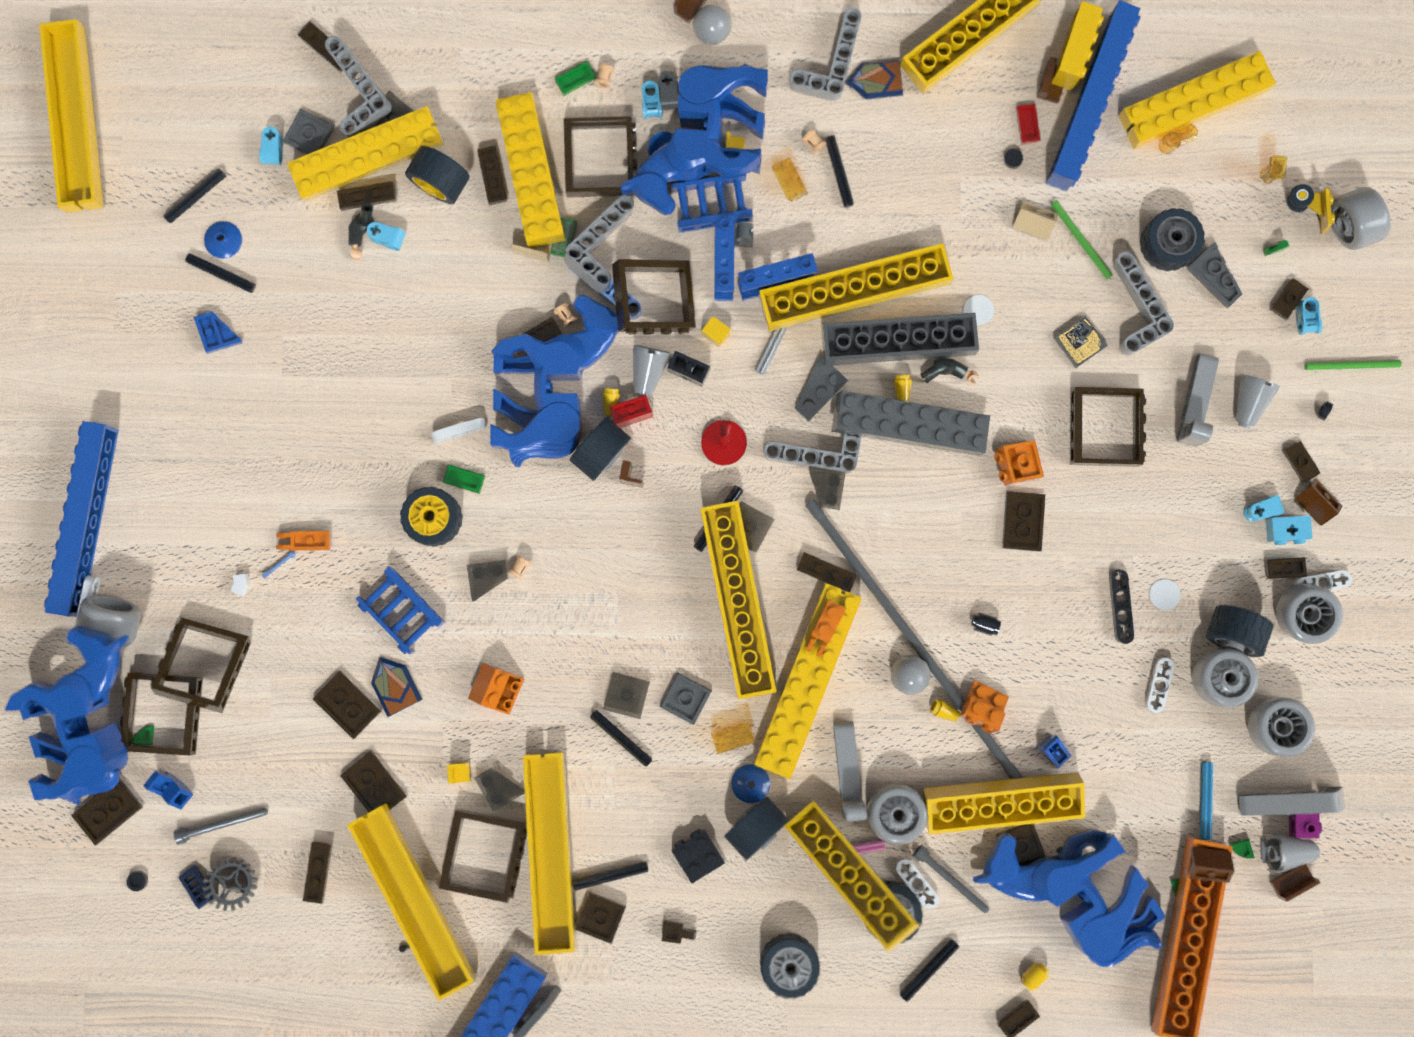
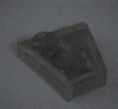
M809 467L808 471L820 507L839 511L846 472Z
M506 559L467 564L472 602L508 579Z
M492 768L474 777L493 812L525 793L524 789Z

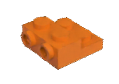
M1035 440L1005 445L995 449L994 459L996 463H999L1001 470L999 472V479L1004 483V486L1044 477Z
M974 680L959 716L964 718L965 722L981 726L982 730L987 733L1000 731L1006 714L1004 710L1009 696Z

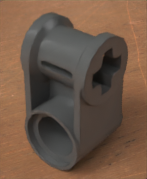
M663 72L659 77L662 111L678 109L679 93L677 91L676 78L671 72ZM669 80L670 85H666L665 81Z

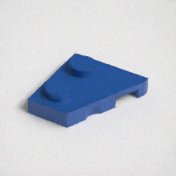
M213 312L194 317L206 354L242 343L241 338L231 331Z

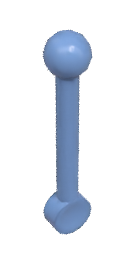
M289 551L285 558L261 576L264 579L267 578L288 559L294 558L296 553Z

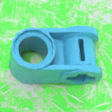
M646 81L642 86L644 120L647 117L662 118L658 85L654 81ZM648 89L655 90L653 95H648L645 92Z
M266 127L261 134L260 163L281 165L283 159V138L274 127Z
M372 222L367 227V234L372 242L400 251L406 234L405 231L379 222ZM379 230L380 233H376V235L374 236L373 232H377Z
M1314 297L1301 300L1296 307L1297 331L1299 335L1309 332L1319 334L1322 331L1320 304ZM1305 303L1310 305V311L1306 310Z
M1279 495L1250 504L1244 509V517L1251 522L1285 513Z

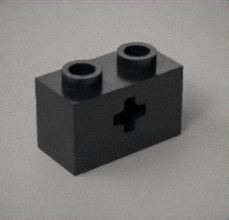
M678 351L674 352L667 367L669 373L703 387L710 372L709 365Z

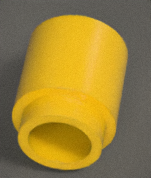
M1035 962L1022 975L1023 978L1020 981L1032 992L1034 989L1037 990L1049 978L1047 975L1049 970L1041 962L1038 965Z

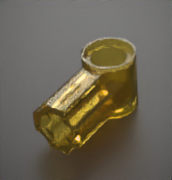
M1190 123L1174 132H1168L1160 141L1159 150L1163 154H1171L1174 150L1196 140L1199 137L1196 126Z
M1282 155L1270 157L1269 165L1260 172V178L1264 183L1271 184L1276 179L1286 178L1288 158Z

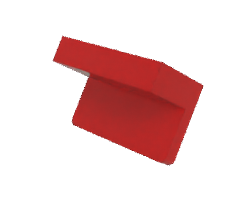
M646 395L610 406L615 424L620 428L653 417Z

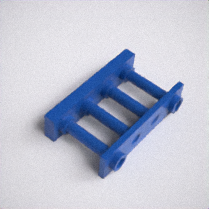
M746 174L725 178L718 176L690 182L678 180L671 184L672 193L678 192L682 218L677 221L678 232L682 233L715 227V215H710L707 210L704 188L715 186L719 212L716 215H735V224L753 221L752 209L745 207L741 182L746 181ZM734 183L738 209L734 212H729L726 209L722 185ZM696 189L701 215L697 218H692L689 216L685 191Z
M715 215L714 301H733L735 215Z
M810 253L738 272L740 281H737L742 301L759 297V290L813 277V273L818 272L814 255Z
M389 566L384 571L387 575L385 577L386 580L366 599L358 596L356 598L359 602L357 606L364 613L368 612L398 643L397 647L402 653L413 654L415 651L410 646L431 626L441 627L445 621L393 567ZM396 584L400 588L399 594L377 613L370 605L391 585L394 586ZM409 598L413 602L412 608L391 627L384 618L404 599L407 600ZM423 612L427 616L425 618L426 621L404 641L397 632L417 613Z

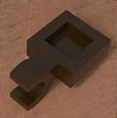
M664 920L661 941L681 944L682 938L695 940L697 930L683 929L684 923Z

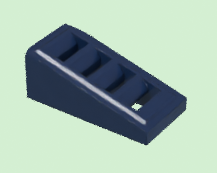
M193 865L178 878L199 910L210 902L212 896L201 900L200 896L204 893H209V890H201L199 893H196L195 890L200 886L203 888L209 884L203 883L204 876L196 865ZM194 873L195 876L187 881L186 878ZM198 879L199 883L192 887L191 884Z

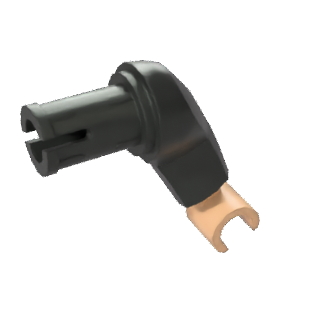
M369 203L361 205V212L352 220L348 227L349 246H352L351 258L355 260L361 259L362 250L357 249V247L362 246L363 235L367 232L368 225L374 222L372 216L373 206Z
M949 358L934 360L933 366L920 373L921 377L925 378L924 381L926 383H929L940 374H951L960 379L966 376L971 385L976 384L972 377L979 379L977 371H967V366Z

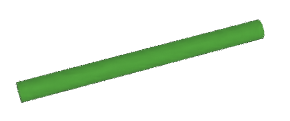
M1056 200L1051 203L1052 208L1058 213V216L1106 280L1109 279L1112 273Z
M1402 361L1305 363L1304 368L1305 370L1399 368L1402 366Z

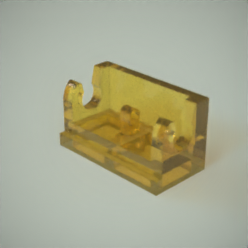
M790 157L771 167L788 201L791 200L793 202L808 194Z
M748 722L711 734L717 754L754 743Z

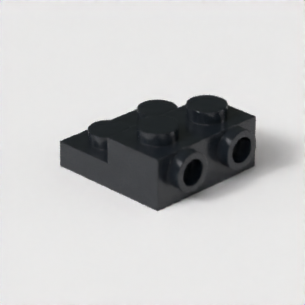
M697 829L690 834L691 838L684 841L681 839L673 844L672 853L691 884L725 864L705 829L702 831Z

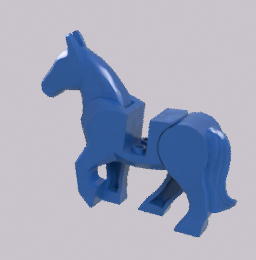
M744 63L742 66L728 68L700 65L686 70L681 75L678 83L680 94L678 95V112L681 128L688 129H676L670 142L652 153L639 167L633 179L620 185L622 194L628 195L633 193L641 202L660 214L670 215L675 210L676 204L674 199L668 194V182L678 180L690 182L713 171L724 178L751 172L760 174L761 149L723 148L720 145L722 138L721 118L740 122L755 136L764 140L765 113L754 110L743 100L730 93L736 88L749 86L760 95L766 97L768 86L767 69H757Z
M586 295L577 296L573 302L574 309L583 319L584 330L572 334H562L546 342H542L524 333L501 340L491 351L494 356L493 372L495 375L513 373L535 374L534 395L537 410L519 406L505 394L493 389L494 412L508 417L524 428V430L518 433L509 434L499 427L490 424V446L496 449L508 450L510 459L515 467L520 468L523 461L529 458L555 459L568 456L575 451L578 440L581 437L583 427L580 417L582 414L580 399L577 393H553V383L551 381H580L583 371L591 367L607 352L618 333L617 314ZM517 351H524L528 355L513 358L514 353Z
M78 625L71 628L67 633V641L78 648L85 660V664L75 671L64 675L55 684L36 680L10 696L5 711L20 710L23 720L50 714L60 740H55L51 735L42 732L29 736L35 757L47 758L64 766L59 780L51 779L43 774L28 780L35 801L61 798L78 805L81 803V797L108 792L118 784L120 772L125 768L128 761L127 749L121 741L122 736L115 722L89 728L85 716L109 704V692L115 682L119 669L120 649L128 641L129 637L127 635L115 639L108 633Z
M1089 829L1068 836L1058 855L1038 858L1036 861L1019 866L1015 856V837L1008 833H1002L997 837L985 861L983 873L973 877L975 883L990 884L1008 896L1027 901L1040 902L1047 900L1056 907L1077 894L1083 902L1060 917L1067 933L1072 938L1074 945L1089 957L1092 963L1099 967L1114 966L1125 960L1135 950L1144 946H1151L1155 949L1162 947V942L1153 928L1166 916L1153 897L1147 896L1139 915L1133 918L1141 895L1149 886L1135 866L1130 865L1125 875L1121 894L1109 908H1107L1100 892L1089 877L1090 874L1098 871L1109 861L1126 852L1116 836L1110 832L1106 833ZM1091 846L1093 849H1095L1094 851L1081 856L1082 850L1085 847Z

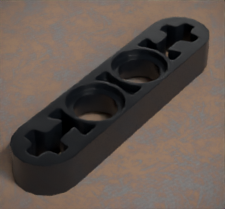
M1117 569L1113 570L1109 575L1114 634L1117 642L1128 644L1134 639L1129 577L1126 571ZM1118 573L1120 576H1123V580H1120V586H1124L1125 589L1119 588L1115 590V586H1119L1118 580L1114 579V576H1117ZM1118 592H1123L1126 596L1125 601L1122 603L1116 600ZM1120 611L1127 613V620L1124 622L1118 619ZM1128 624V627H1124L1125 633H1129L1126 641H1124V638H1120V634L1123 633V627L1119 628V625Z

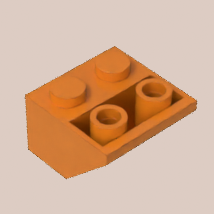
M482 663L468 699L479 705L510 715L524 679L500 668Z

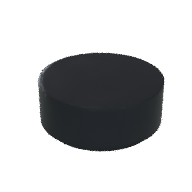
M1010 149L1005 153L1004 164L1008 168L1016 169L1021 165L1023 154L1020 150Z
M1325 401L1317 414V418L1324 421L1334 404Z
M142 871L131 873L126 880L127 887L134 892L143 890L148 884L147 875Z

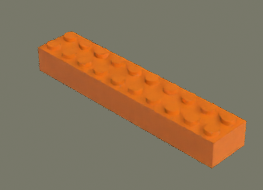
M1187 836L1151 1031L1157 1036L1198 1037L1226 883L1190 879L1189 870L1193 863L1191 849L1195 847L1229 851L1232 855V846Z

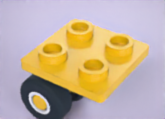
M1299 184L1292 189L1287 197V206L1291 211L1303 212L1310 208L1319 214L1321 234H1326L1329 228H1331L1332 223L1335 222V214L1331 212L1333 193H1330L1329 188H1325L1323 192L1314 193L1310 186Z

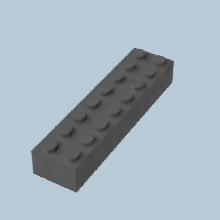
M976 313L823 323L821 329L825 366L974 356L979 351Z
M840 391L836 394L831 432L979 456L986 453L990 415Z

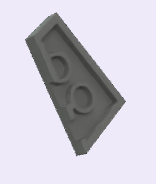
M1214 242L1187 270L1226 308H1229L1242 295V292L1233 275L1230 274L1224 257H1221L1216 242Z
M821 354L795 407V410L808 422L848 382L835 367L824 365V357Z
M557 985L545 998L542 997L536 1003V1009L533 1012L530 1010L523 1018L525 1022L522 1026L518 1024L511 1032L513 1037H524L547 1012L562 991Z

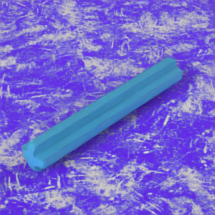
M1202 762L1200 839L1211 840L1213 763Z

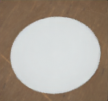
M974 295L965 302L963 312L976 313L977 325H983L991 320L994 314V307L987 297Z
M1168 579L1156 581L1149 593L1152 604L1161 610L1174 608L1179 603L1181 597L1177 584Z

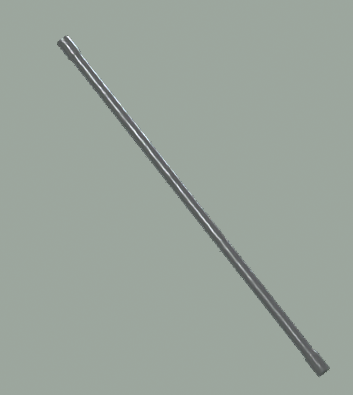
M815 499L805 505L806 508L829 535L919 657L928 664L931 673L961 711L965 700L825 516L824 511ZM971 724L1004 768L1010 779L1024 778L992 736L983 731L981 726Z

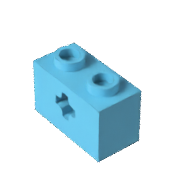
M1311 516L1266 519L1267 542H1274L1275 545H1286L1287 541H1293L1294 544H1304L1306 540L1313 539Z

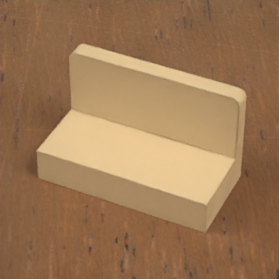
M1023 200L1013 228L1048 240L1057 222L1058 213Z
M516 233L514 244H511L510 249L514 254L549 262L552 244L529 249L525 235Z

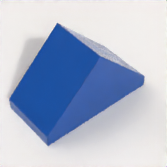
M1050 734L1037 746L1057 769L1071 757V754L1060 738L1054 734Z

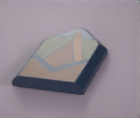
M899 59L861 63L845 84L857 91L865 100L903 96Z
M379 657L371 684L387 717L423 700L406 665Z

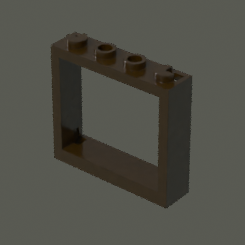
M631 116L563 118L565 192L567 198L623 196L620 187L574 188L573 130L626 128L628 180H631L634 177V171H637V159H633V152H637L636 141H633V134H636V123H632Z
M618 259L612 264L618 332H626L629 335L636 334L637 332H643L644 335L654 334V332H661L662 335L678 332V334L682 335L696 328L689 260ZM625 272L679 273L684 322H630Z
M1074 387L1071 389L1070 465L1139 467L1144 465L1146 451H1144V443L1146 442V432H1144V424L1146 423L1144 389ZM1082 396L1133 397V460L1082 459Z
M181 617L180 622L174 627L172 640L167 643L166 654L159 661L158 673L151 680V689L155 695L223 713L251 641L246 635ZM187 629L237 643L214 700L163 686Z
M127 673L124 679L126 692L122 699L124 713L120 719V726L122 727L121 741L124 743L127 752L196 755L200 707L187 704L183 749L131 745L137 679L152 680L153 676L157 674ZM167 675L165 681L189 683L188 693L198 696L202 695L203 677Z
M462 809L455 810L438 889L508 903L510 898H514L516 891L513 883L514 879H518L520 867H517L518 860H522L524 848L521 846L522 841L527 839L526 823ZM464 819L517 829L504 894L450 883Z

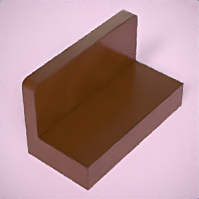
M676 0L674 3V14L689 24L707 0Z
M1050 57L1046 64L1037 98L1058 104L1063 87L1051 84L1058 58Z
M623 460L619 476L620 482L643 488V480L630 478L633 467L632 463Z
M1317 479L1311 481L1307 489L1295 497V500L1320 526L1338 515L1343 507Z
M1192 847L1193 863L1189 870L1190 879L1230 882L1235 871L1231 852Z
M1306 864L1290 869L1269 881L1278 898L1286 902L1321 883L1319 879L1313 877Z

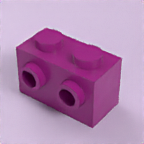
M1321 813L1289 814V836L1294 838L1320 839V834L1322 833Z

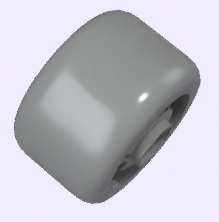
M1362 187L1340 195L1333 200L1331 212L1335 214V222L1332 223V228L1337 239L1344 247L1350 250L1362 249L1380 242L1388 235L1390 230L1389 211L1385 201L1376 190L1370 187Z
M1302 583L1290 587L1281 595L1276 606V618L1280 628L1288 636L1303 643L1319 644L1329 640L1337 633L1342 623L1343 609L1339 599L1328 589L1315 584ZM1308 608L1309 612L1304 616V611Z
M92 595L82 600L75 626L80 625L105 632L115 639L127 635L129 639L123 646L127 647L136 638L141 611L135 604L124 599L105 595Z
M1214 649L1203 654L1197 660L1193 668L1192 681L1197 694L1205 702L1218 707H1236L1246 703L1254 695L1258 685V673L1253 661L1246 654L1235 649ZM1227 673L1230 674L1229 683H1227L1225 680V675Z
M1273 697L1261 701L1253 708L1248 719V732L1253 743L1263 752L1275 756L1290 757L1302 753L1309 747L1315 734V723L1308 708L1299 701L1291 698ZM1277 722L1280 723L1279 731L1276 730Z
M899 783L887 784L877 789L870 797L866 810L867 820L873 832L879 838L891 844H906L915 840L923 832L928 818L927 807L921 795L909 786ZM897 809L903 811V816L899 820H895L893 817V813Z

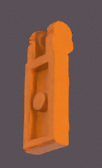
M331 531L276 533V538H290V545H276V550H330Z
M830 600L827 601L805 650L810 651L814 646L816 638L823 641L817 650V656L821 657L846 608Z

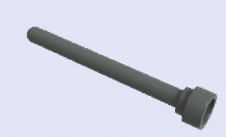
M261 808L190 830L184 828L174 830V839L177 845L187 843L191 837L268 814V810Z
M923 844L914 851L912 856L917 861L926 862L983 913L989 912V907L929 856L930 853Z

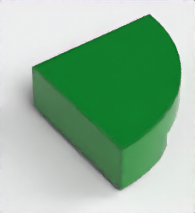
M1287 240L1278 242L1277 245L1268 246L1263 250L1264 255L1268 256L1281 252L1289 247V243Z
M146 726L144 729H141L134 736L132 744L153 745L154 726Z
M1248 838L1228 843L1229 846L1233 847L1232 851L1238 856L1248 859L1255 858Z

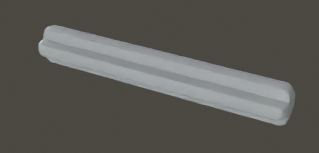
M787 327L773 331L755 368L757 373L765 374Z

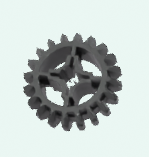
M226 857L225 864H222L221 860L217 861L218 868L213 864L210 866L211 870L214 871L213 873L206 871L205 875L210 877V879H203V883L209 885L204 886L202 890H209V893L204 897L209 898L212 896L209 902L210 905L215 901L218 902L215 907L216 909H219L222 904L224 905L223 911H227L228 905H231V910L235 911V904H238V907L241 909L243 908L241 901L247 904L250 902L247 895L254 897L255 894L250 889L256 890L257 885L251 883L256 882L258 879L257 877H250L255 874V870L248 872L247 870L251 865L247 864L244 868L242 866L244 864L243 859L239 864H236L237 857L233 858L232 863H229V858ZM224 869H235L228 877L217 875ZM240 872L246 878V888L242 887L237 881ZM235 875L233 884H236V886H231L225 893L227 884H224V882H229ZM213 880L223 887L220 897L214 891ZM235 891L243 894L237 899L225 900L230 892Z

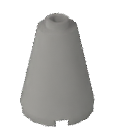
M634 345L633 392L637 393V397L646 395L648 399V396L653 395L670 358V352Z
M1242 374L1236 413L1238 425L1248 429L1250 426H1255L1278 392L1280 385L1271 384L1266 380Z
M1266 834L1264 836L1267 837L1266 840L1261 842L1260 852L1262 861L1267 863L1269 868L1266 869L1272 874L1281 873L1316 861L1320 855L1319 846L1310 840L1278 834Z

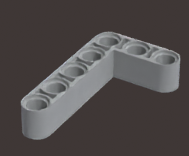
M849 8L845 12L829 76L801 69L794 70L790 75L789 81L792 91L830 101H837L841 98L861 21V12L857 8ZM854 17L856 21L851 22L848 20V18ZM847 34L850 35L852 39H845L843 36ZM845 52L848 56L841 57L839 53ZM839 69L843 71V74L838 75L834 71ZM796 78H800L803 82L798 84L795 83L793 80ZM819 83L821 87L814 88L812 84ZM836 87L839 89V91L835 93L832 92L830 88Z
M330 36L325 42L326 49L366 100L341 121V131L348 137H352L371 129L390 113L392 105L348 46L339 37ZM339 44L338 49L334 50V47ZM350 58V62L345 64V61ZM361 73L360 78L356 79V75ZM372 87V91L367 93L368 88ZM383 101V106L378 108V104ZM369 113L368 118L363 120L364 115ZM354 125V129L349 132L350 126Z
M627 195L619 197L566 248L564 256L566 265L595 291L600 293L607 291L609 288L611 274L590 254L630 217L634 201ZM608 217L614 218L615 221L609 220ZM596 229L602 230L603 233H598ZM583 241L589 242L590 245L583 244ZM570 253H574L578 257H572L570 256ZM584 266L591 267V270H586ZM597 279H603L605 283H601Z
M1122 252L1114 260L1113 267L1148 324L1120 343L1119 349L1121 353L1130 356L1166 336L1173 330L1174 323L1135 257L1130 252ZM1120 259H1125L1127 266L1122 265ZM1130 275H1134L1137 278V282H1133L1130 279ZM1140 291H1144L1147 295V298H1142L1140 296ZM1150 307L1156 309V315L1150 312ZM1160 323L1166 326V331L1160 329ZM1143 332L1150 335V340H1146L1143 337ZM1127 341L1133 343V350L1127 347Z
M1198 353L1195 359L1176 441L1179 443L1197 447L1208 442L1211 438L1213 425L1204 423L1218 367V357Z
M843 434L840 453L769 442L765 445L763 455L767 460L849 474L857 466L862 436ZM846 442H854L856 448L854 450H848L846 448ZM769 447L776 448L777 455L770 456L767 453V449ZM793 450L796 453V458L788 459L786 452ZM808 453L813 454L815 461L812 463L807 462L805 455ZM831 457L834 460V464L831 466L826 465L824 458ZM844 460L852 462L853 466L851 469L844 468Z
M853 721L834 722L833 731L843 818L846 822L867 820L866 805L861 798Z
M1326 787L1322 791L1238 795L1240 814L1242 816L1342 812L1345 808L1343 787Z

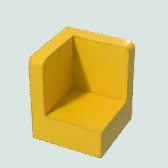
M727 131L725 148L744 149L745 138L730 136L731 132Z
M713 316L702 329L701 334L720 348L731 334V329Z
M470 762L447 765L448 785L471 781Z

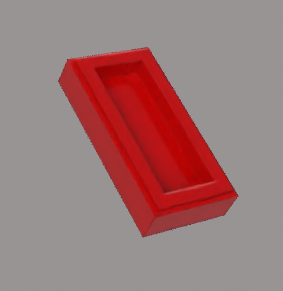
M1036 104L1017 106L1016 112L1021 144L1040 142Z

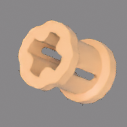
M599 64V72L594 84L601 88H609L611 85L609 83L611 74L614 73L615 69L607 64Z
M815 129L810 130L802 138V141L812 148L814 155L820 152L827 144L825 140L822 141L818 137Z
M567 302L561 304L553 311L563 322L562 326L564 328L578 320L577 316H574L569 309Z
M517 555L516 562L507 571L522 580V575L532 563Z

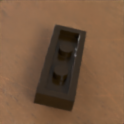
M309 21L297 35L341 73L343 70L325 47L328 36ZM350 58L345 61V64L350 62Z
M496 146L477 149L488 204L493 205L507 202Z
M393 181L337 190L341 211L361 208V205L364 203L378 205L397 201Z
M805 552L797 568L799 572L849 593L857 577V574Z
M311 842L303 902L324 903L332 844Z

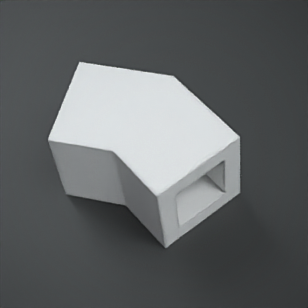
M248 574L233 575L234 584L230 591L244 597L250 587Z

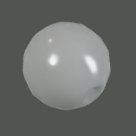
M706 5L694 16V33L704 44L717 45L723 42L731 30V20L728 13L718 5Z
M906 655L899 658L891 669V681L894 687L906 695H916L922 692L928 686L931 679L928 664L915 655Z

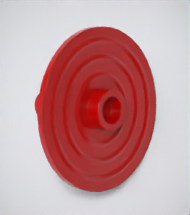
M720 420L710 424L705 429L701 439V447L708 460L714 464L726 466L734 464L742 458L746 451L747 439L743 429L738 424L728 420Z

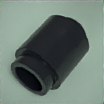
M979 612L973 616L971 626H974V631L997 636L1001 621L997 620V617Z

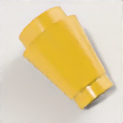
M910 375L895 376L893 382L897 400L909 402L912 384Z
M604 388L602 393L604 415L613 416L610 406L618 404L620 398L619 389Z
M935 699L930 707V713L934 717L954 722L959 719L960 711L943 699Z

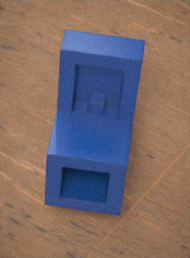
M155 770L143 785L146 790L160 795L168 805L178 809H182L194 795L182 781L169 772L162 773Z

